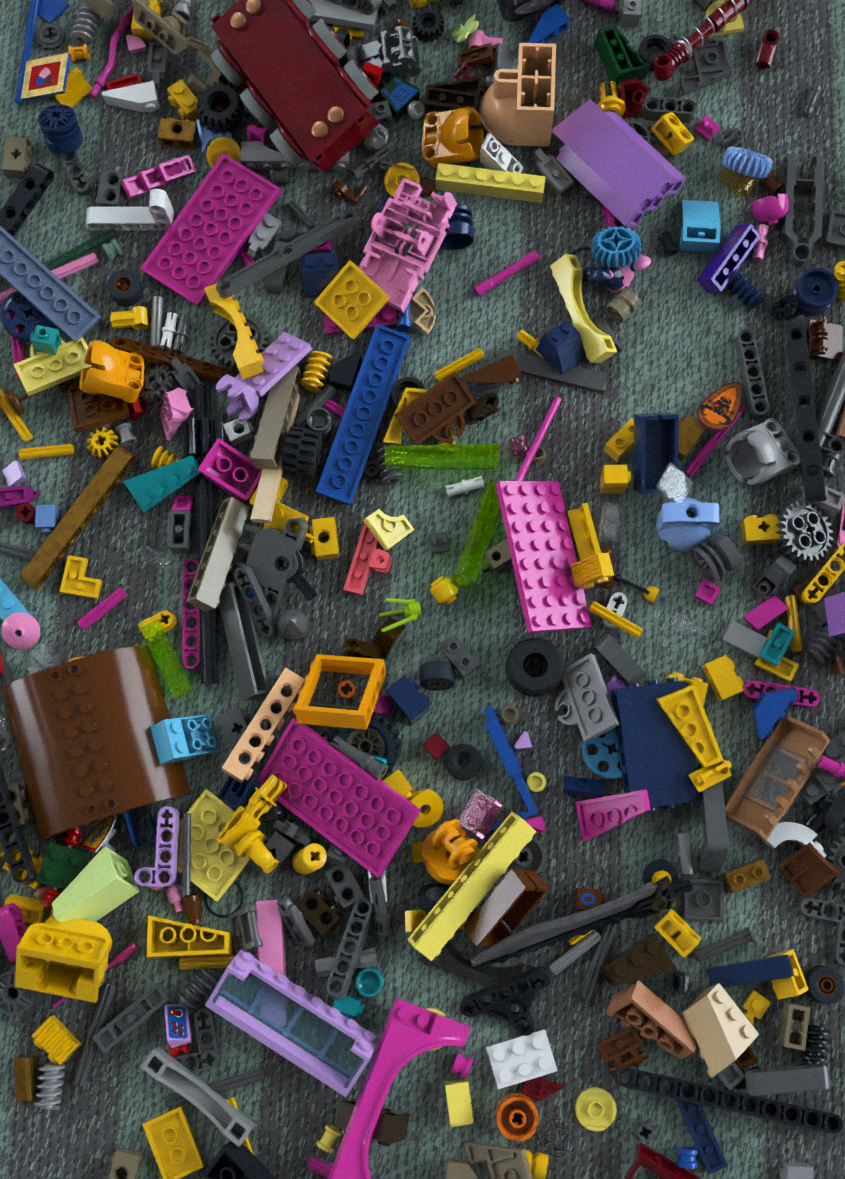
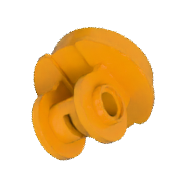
M457 819L446 821L438 826L436 830L426 837L422 846L421 854L427 872L435 880L444 884H453L480 851L476 840L469 839L466 836V832L460 828L461 823Z

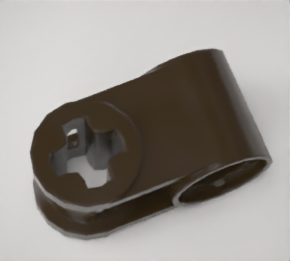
M487 393L475 399L477 403L468 408L465 413L471 424H476L478 420L480 422L499 411V397L495 393Z
M350 638L344 642L345 652L342 656L349 657L351 655V657L379 659L381 649L376 644Z

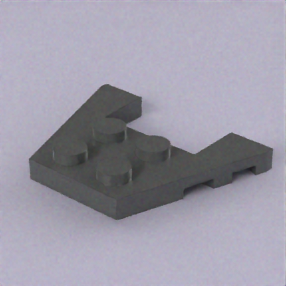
M670 34L671 45L675 41L680 40L677 34ZM713 39L708 43L703 42V48L699 52H692L697 75L680 78L682 95H687L732 74L733 67L726 40ZM702 43L699 44L693 51L699 50L702 46Z

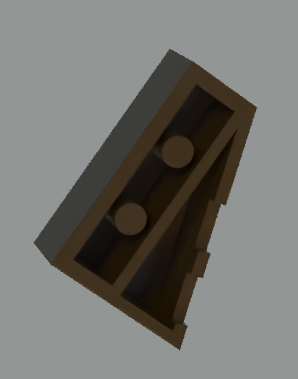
M479 75L469 79L463 78L458 81L426 85L423 102L425 109L440 111V108L455 110L463 107H473L478 111L483 76Z
M655 933L646 935L599 967L610 986L677 970Z
M339 1101L334 1127L341 1129L340 1133L344 1134L356 1105L355 1101ZM387 1108L381 1110L371 1139L378 1140V1144L383 1146H390L393 1143L405 1140L410 1114H395L391 1112V1109Z

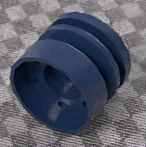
M58 104L49 106L41 111L38 116V123L41 127L46 146L50 151L57 154H67L81 146L83 135L73 108L68 105Z
M457 204L451 218L448 219L450 227L445 229L446 235L440 245V248L445 250L465 249L474 243L472 209L466 205Z

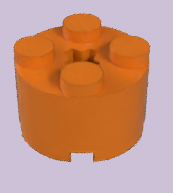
M521 1093L508 1094L499 1102L496 1109L498 1128L506 1138L515 1141H525L536 1132L539 1115L534 1102L528 1096ZM513 1114H521V1120L513 1119Z

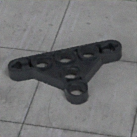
M536 967L466 995L461 1000L460 1012L466 1017H473L484 1013L510 1022L518 1034L528 1036L532 1034L534 1029V1019L529 1011L535 993L550 984L551 973L546 967ZM538 975H540L541 977H545V980H542V978H537ZM525 981L529 986L521 988L517 983ZM506 988L510 991V994L502 995L499 990ZM485 995L490 996L493 1001L489 1003L484 1002L482 997ZM511 1005H517L519 1006L520 1011L513 1012L509 1007ZM527 1022L530 1024V1027L522 1028L519 1023Z

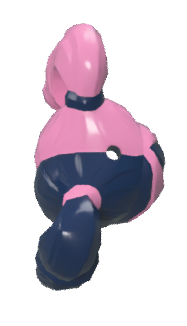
M640 254L636 262L631 263V266L625 265L624 268L620 266L617 269L615 267L608 268L607 265L603 267L601 265V268L586 267L583 270V275L590 282H604L607 289L618 293L624 288L629 287L636 270H643L650 266L651 259Z

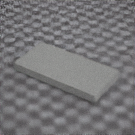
M309 0L317 10L308 19L309 21L317 22L322 19L327 24L370 31L374 29L379 8L372 14L366 15L327 0Z

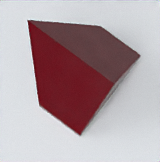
M637 78L619 82L618 98L625 103L623 119L641 115L640 111L650 91V88Z

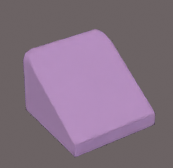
M17 460L2 470L9 487L27 480Z

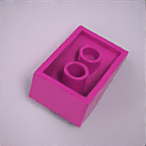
M217 438L197 469L224 492L242 503L247 501L259 482L262 469H256L250 458Z

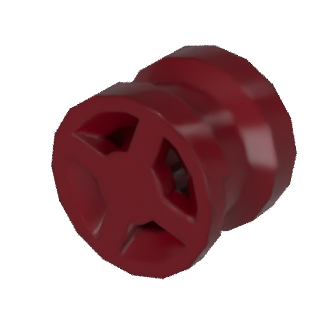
M29 503L20 504L16 509V516L25 524L35 523L36 508Z

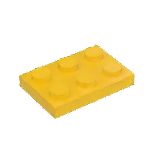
M182 1105L142 1124L163 1179H180L205 1166Z

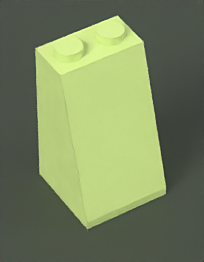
M107 847L101 849L52 903L55 920L64 922L82 918L96 922L137 894L139 889L128 860Z

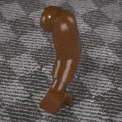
M601 546V553H609L614 572L613 549ZM611 576L608 578L609 581L604 583L603 588L612 589L614 587L615 580Z

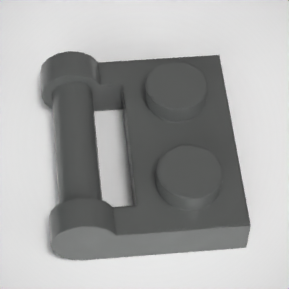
M256 905L245 906L228 916L235 955L240 950L249 952L263 946L255 916L257 911Z

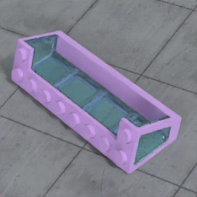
M240 950L229 964L205 1004L206 1007L345 1097H347L371 1059L380 1039L372 1031L359 1026L355 1020L345 1017L336 1008H331L319 997L311 995L302 986L294 984L285 975L277 973L268 964L260 962L252 954Z

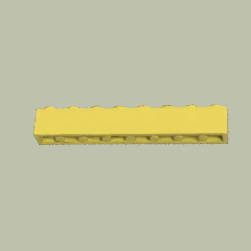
M511 812L407 939L411 945L430 961L438 956L448 940L453 938L456 930L467 920L469 914L480 904L482 898L493 888L494 883L506 872L507 867L519 856L520 851L532 840L533 835L537 831L520 816Z

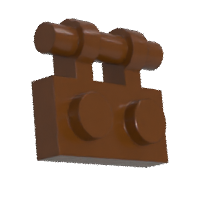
M633 1026L627 1027L596 1043L605 1062L608 1063L614 1060L616 1064L609 1068L612 1076L620 1067L630 1068L634 1065L639 1066L643 1064L642 1061L649 1058L646 1050L640 1053L637 1052L636 1048L642 1046L643 1043ZM628 1052L631 1053L632 1057L621 1061L620 1056Z

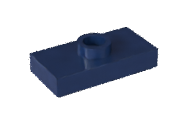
M564 776L563 794L600 798L604 796V781Z

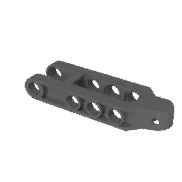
M786 154L783 170V183L785 184L783 194H788L789 209L784 218H782L781 242L790 250L789 259L791 264L794 266H805L811 257L812 248L822 236L824 156H813L810 179H796V154ZM794 194L810 195L809 236L807 242H798V237L792 232L795 215H793Z

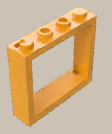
M317 654L314 662H311L309 674L305 676L303 689L299 691V699L293 706V713L296 715L297 723L367 730L386 676L384 659ZM322 671L370 675L358 710L309 706Z

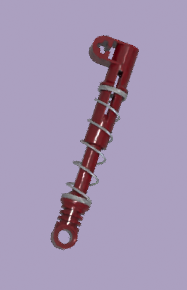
M725 0L720 7H715L711 15L703 17L704 24L699 29L696 27L691 28L693 33L687 39L680 37V40L675 41L672 45V49L666 54L658 55L654 59L655 78L659 81L669 80L672 77L673 71L681 63H686L692 58V52H699L703 48V42H711L714 39L715 33L722 32L727 23L734 22L737 15L745 12L754 0ZM714 33L713 37L710 40L704 41L707 37ZM702 43V46L699 50L693 51L699 44Z

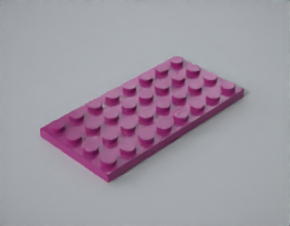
M223 153L140 268L141 271L199 308L207 297L204 288L218 282L281 194V188Z
M559 481L497 482L495 485L527 632L539 633L588 629L592 627L583 587H575L574 579L572 578L570 565L576 563L577 558Z
M296 717L291 719L259 775L260 786L272 774L285 782L287 787L276 800L378 878L384 873L421 812L420 808L382 780L375 779V776L361 769L359 764L331 746L329 741L306 724L297 723Z

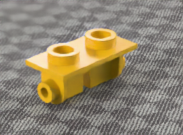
M723 760L708 767H703L688 776L698 792H701L732 776L729 771L732 765L729 760Z

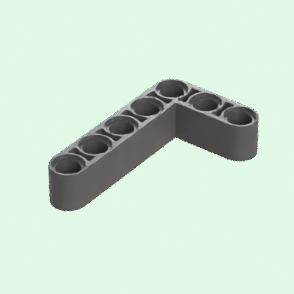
M699 763L698 770L703 768L701 763ZM722 781L700 792L704 840L698 855V862H700L698 864L699 872L720 873L728 852V833Z

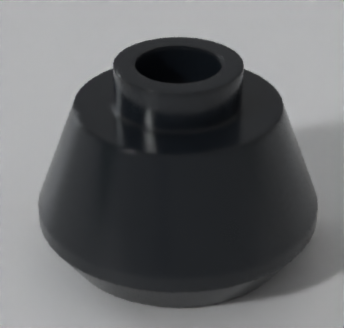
M275 801L274 803L277 806L273 805L267 813L260 816V820L266 823L284 818L287 811L281 803Z

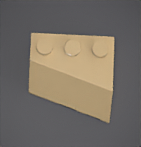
M720 983L706 988L682 1012L692 1038H695L699 1045L700 1051L698 1052L701 1058L705 1059L709 1068L707 1072L710 1078L737 1060L759 1035Z

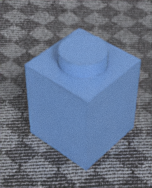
M36 505L35 527L43 534H51L59 523L60 509L56 505Z

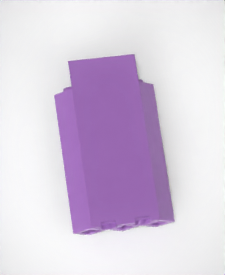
M591 99L552 129V132L565 143L561 147L556 159L625 227L637 226L646 211L657 210L665 196L677 194L686 180L676 168L616 112H604Z

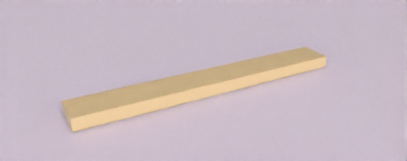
M299 393L297 395L288 431L290 427L294 425L297 408L300 400ZM282 453L277 470L262 469L251 514L252 522L271 523L283 473Z

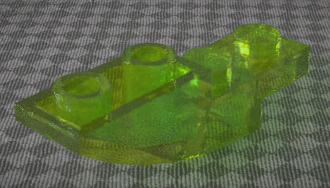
M156 620L140 628L174 698L176 699L192 691L193 688L185 674L186 672L160 622Z

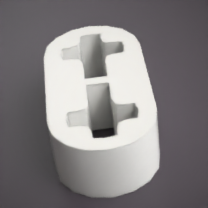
M620 592L614 593L606 608L622 616L627 605V597ZM620 597L623 604H620L618 609H615L616 602L613 599ZM602 619L603 624L607 628L616 627L615 625L608 623V621Z

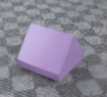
M527 731L522 733L513 748L515 750L532 749Z

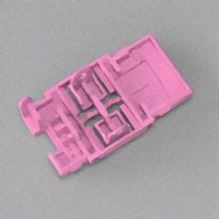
M405 178L399 184L394 198L388 199L382 213L378 212L374 215L371 222V229L373 231L363 250L365 257H363L359 268L390 297L386 305L403 313L420 279L424 280L423 274L428 272L446 235L445 229L450 227L448 219L451 218L457 205L450 192H445L443 196L432 192L431 196L435 204L420 198L419 195L422 187ZM409 222H412L413 225H412L408 230H407V228L403 225V224L408 225ZM416 228L417 235L414 239L411 237V232ZM407 243L412 244L408 251L411 256L406 254L403 257V248Z

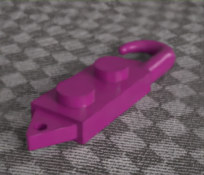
M27 485L0 488V509L18 507L22 503H30L41 494L38 491L27 488Z

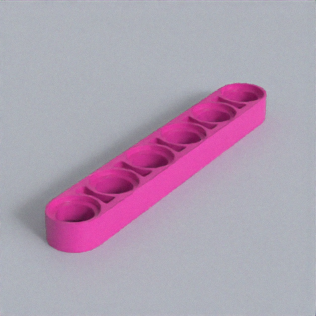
M190 558L183 564L182 662L187 669L196 670L200 666L199 608L188 609V602L186 601L190 592L187 589V585L189 582L194 581L197 570L189 572L187 567L190 563H196L198 570V560ZM194 618L197 620L196 627L188 628V620ZM191 637L197 639V644L194 647L187 646V640ZM190 656L197 658V663L194 666L187 665V659Z

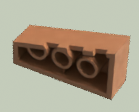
M639 980L613 995L606 1012L607 1015L610 1017L615 1015L622 1019V1024L628 1028L631 1025L640 1030V1035L646 1039L650 1038L658 1041L657 1045L679 1059L694 1053L697 1041L695 1038H692L685 1020Z

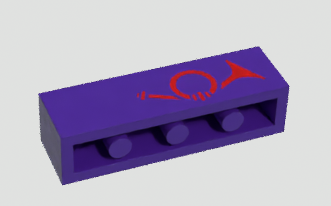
M751 223L740 224L734 227L698 277L697 282L707 293L722 292L761 237Z

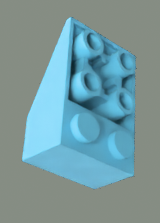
M682 200L679 251L716 253L720 244L718 202Z
M210 714L165 719L150 726L160 765L219 752Z

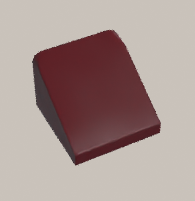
M438 733L423 744L425 749L436 760L450 748V745Z

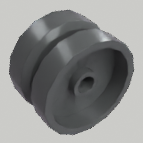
M533 837L520 851V853L526 855V859L520 861L518 856L507 867L506 872L511 869L536 871L538 874L545 864V852L541 843Z

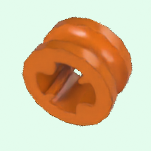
M346 680L339 684L338 692L342 698L349 699L355 695L356 688L351 681ZM346 685H350L349 687L352 688V692H348L345 695L341 689L342 687L345 688Z

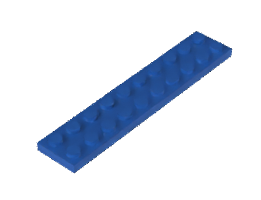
M376 324L318 483L316 494L351 506L411 336Z

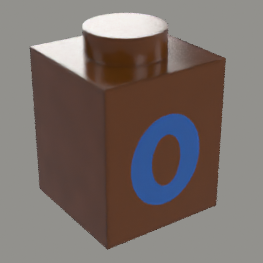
M576 888L575 909L588 910L605 903V894H602V890Z

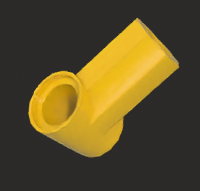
M136 306L131 308L130 311L111 312L110 321L112 328L147 329V308Z

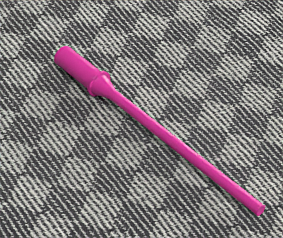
M134 942L121 953L116 954L117 956L108 964L106 970L114 964L123 962V960L139 949L137 943ZM62 997L52 1006L54 1008L57 1007L59 1004L64 1002L69 997Z

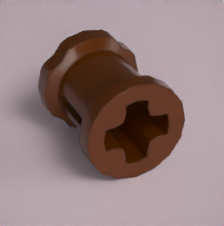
M773 171L760 181L761 185H765L770 190L772 196L777 194L785 185L774 176Z

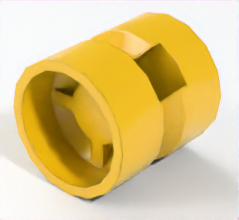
M525 1149L533 1179H545L548 1154L536 1152L532 1155L530 1150Z

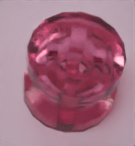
M517 436L509 440V445L513 449L512 456L517 457L528 453L530 447L526 443L527 436Z

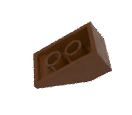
M514 354L462 376L461 380L487 383L508 382L511 385L520 381L519 377L522 376Z

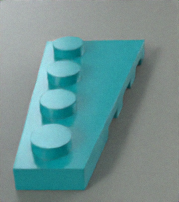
M192 455L123 482L143 513H145L201 472L197 470L199 464Z

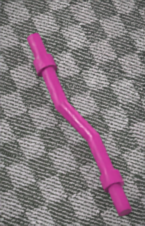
M129 7L125 16L121 17L119 26L110 40L108 63L101 75L96 78L95 85L89 94L93 99L105 87L106 80L115 66L117 42L125 29H128L131 24L133 7Z

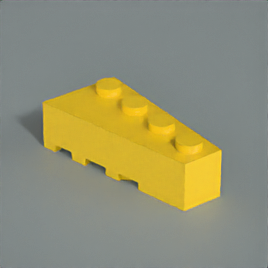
M148 915V958L233 955L232 934L229 932Z

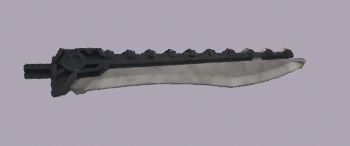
M665 876L654 884L649 882L637 891L597 907L562 918L537 923L515 932L491 945L475 957L471 956L469 958L471 965H480L482 969H487L494 963H504L509 958H519L524 953L530 951L537 952L541 947H551L562 940L569 941L574 936L579 934L586 935L594 929L601 930L606 925L612 923L619 924L626 918L634 919L637 916L643 919L658 914L661 910H670L673 903H675V897L693 891L690 880L671 885L669 877Z

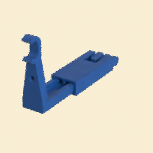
M488 706L485 708V713L489 721L485 725L509 777H513L528 809V812L523 810L517 813L524 820L539 813V810L522 776L524 771L495 710ZM504 820L481 831L480 838L483 843L486 844L487 842L485 834L491 830H497Z

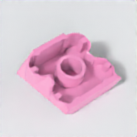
M181 388L164 392V405L161 407L160 418L169 441L175 436L193 410V408H190L186 396L187 391Z

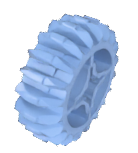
M733 146L727 148L722 164L729 170L745 176L766 178L771 171L773 161L761 153Z

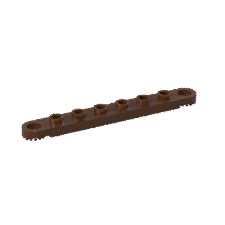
M114 337L111 339V346L114 349L128 353L135 352L141 355L145 362L159 366L164 365L172 370L174 369L169 361L177 357L181 364L186 363L190 366L198 378L218 383L226 374L234 378L239 374V372L226 367H220L190 356L167 351L157 346L147 345L140 341L124 337Z

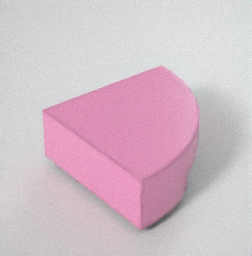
M126 35L130 54L147 51L146 45L141 38L134 35Z

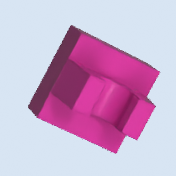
M705 116L695 127L694 131L708 142L719 131L720 126L708 116Z
M254 122L253 125L249 124L247 128L248 141H259L266 145L269 127L259 128L258 122Z

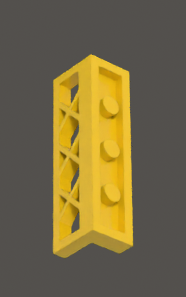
M583 503L578 509L567 511L566 514L579 561L601 553L588 503Z

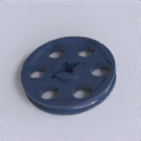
M18 291L10 294L1 306L0 314L3 327L12 337L20 341L30 342L31 332L34 331L36 325L56 328L49 319L44 318L43 314ZM20 297L25 301L23 304L18 305L14 300ZM13 312L16 316L13 319H8L5 317V314ZM30 313H32L33 317L29 316L28 318H26V314L29 315ZM23 326L26 330L23 333H17L15 328Z

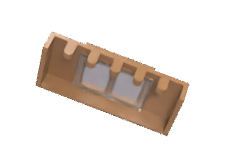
M784 715L782 720L776 723L772 734L766 739L760 752L756 754L753 763L745 771L742 780L734 788L729 800L725 802L726 819L767 841L829 744L830 739L827 735L817 728Z

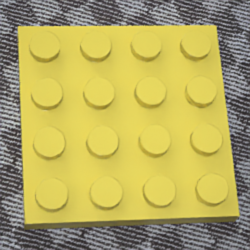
M205 789L187 812L191 813L190 881L216 902H219L251 859L247 855L240 858L237 855V850L233 851L218 842L217 836L235 811L208 789ZM183 818L179 825L177 870L182 873ZM172 833L166 838V842L171 840ZM264 835V838H263V840H262L263 843H264L265 839L267 838L266 835ZM169 851L163 854V859L167 862L171 859Z

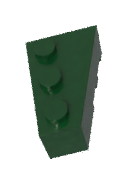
M615 25L599 29L594 44L610 81H614L619 86L621 81L636 78L639 80L645 79L651 66L640 58V53L637 50H633L629 45V40Z

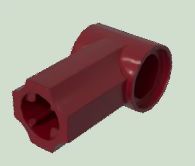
M774 29L767 30L763 35L755 62L758 68L770 69L779 40V33Z

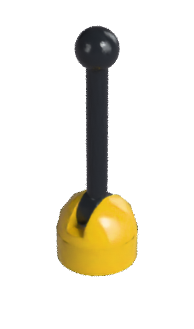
M619 574L614 577L616 582L621 581L644 592L645 599L652 603L655 602L660 589L653 586L645 589L623 579Z

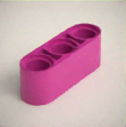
M10 903L0 908V939L9 961L16 965L17 946L27 931V927L19 907L15 903Z

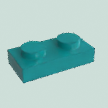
M778 622L758 657L776 667L796 632Z

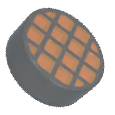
M660 139L655 142L654 149L664 158L670 155L671 152Z

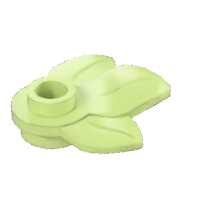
M475 14L468 19L464 26L460 24L454 30L452 36L456 42H463L469 34L476 31L479 21H475Z

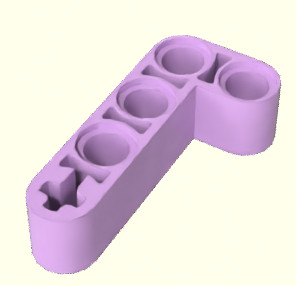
M166 806L158 812L155 868H140L136 871L134 876L135 882L140 886H171L177 879L180 813L176 808ZM166 814H173L172 818H165ZM164 824H166V825H169V824H170V825H173V826H172V828H171V827H164ZM166 831L172 833V838L168 842L164 839ZM166 851H169L171 854V859L168 862L163 860V854ZM145 871L150 875L147 882L142 880V874ZM165 871L170 875L167 883L162 880V874Z

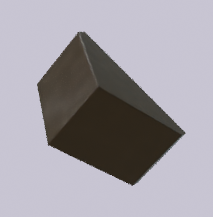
M391 617L378 629L372 644L380 647V656L385 659L406 628L402 624L382 632V628L398 622Z

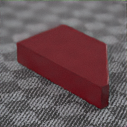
M537 1077L524 1081L521 1094L542 1101L549 1095L563 1089L564 1085Z

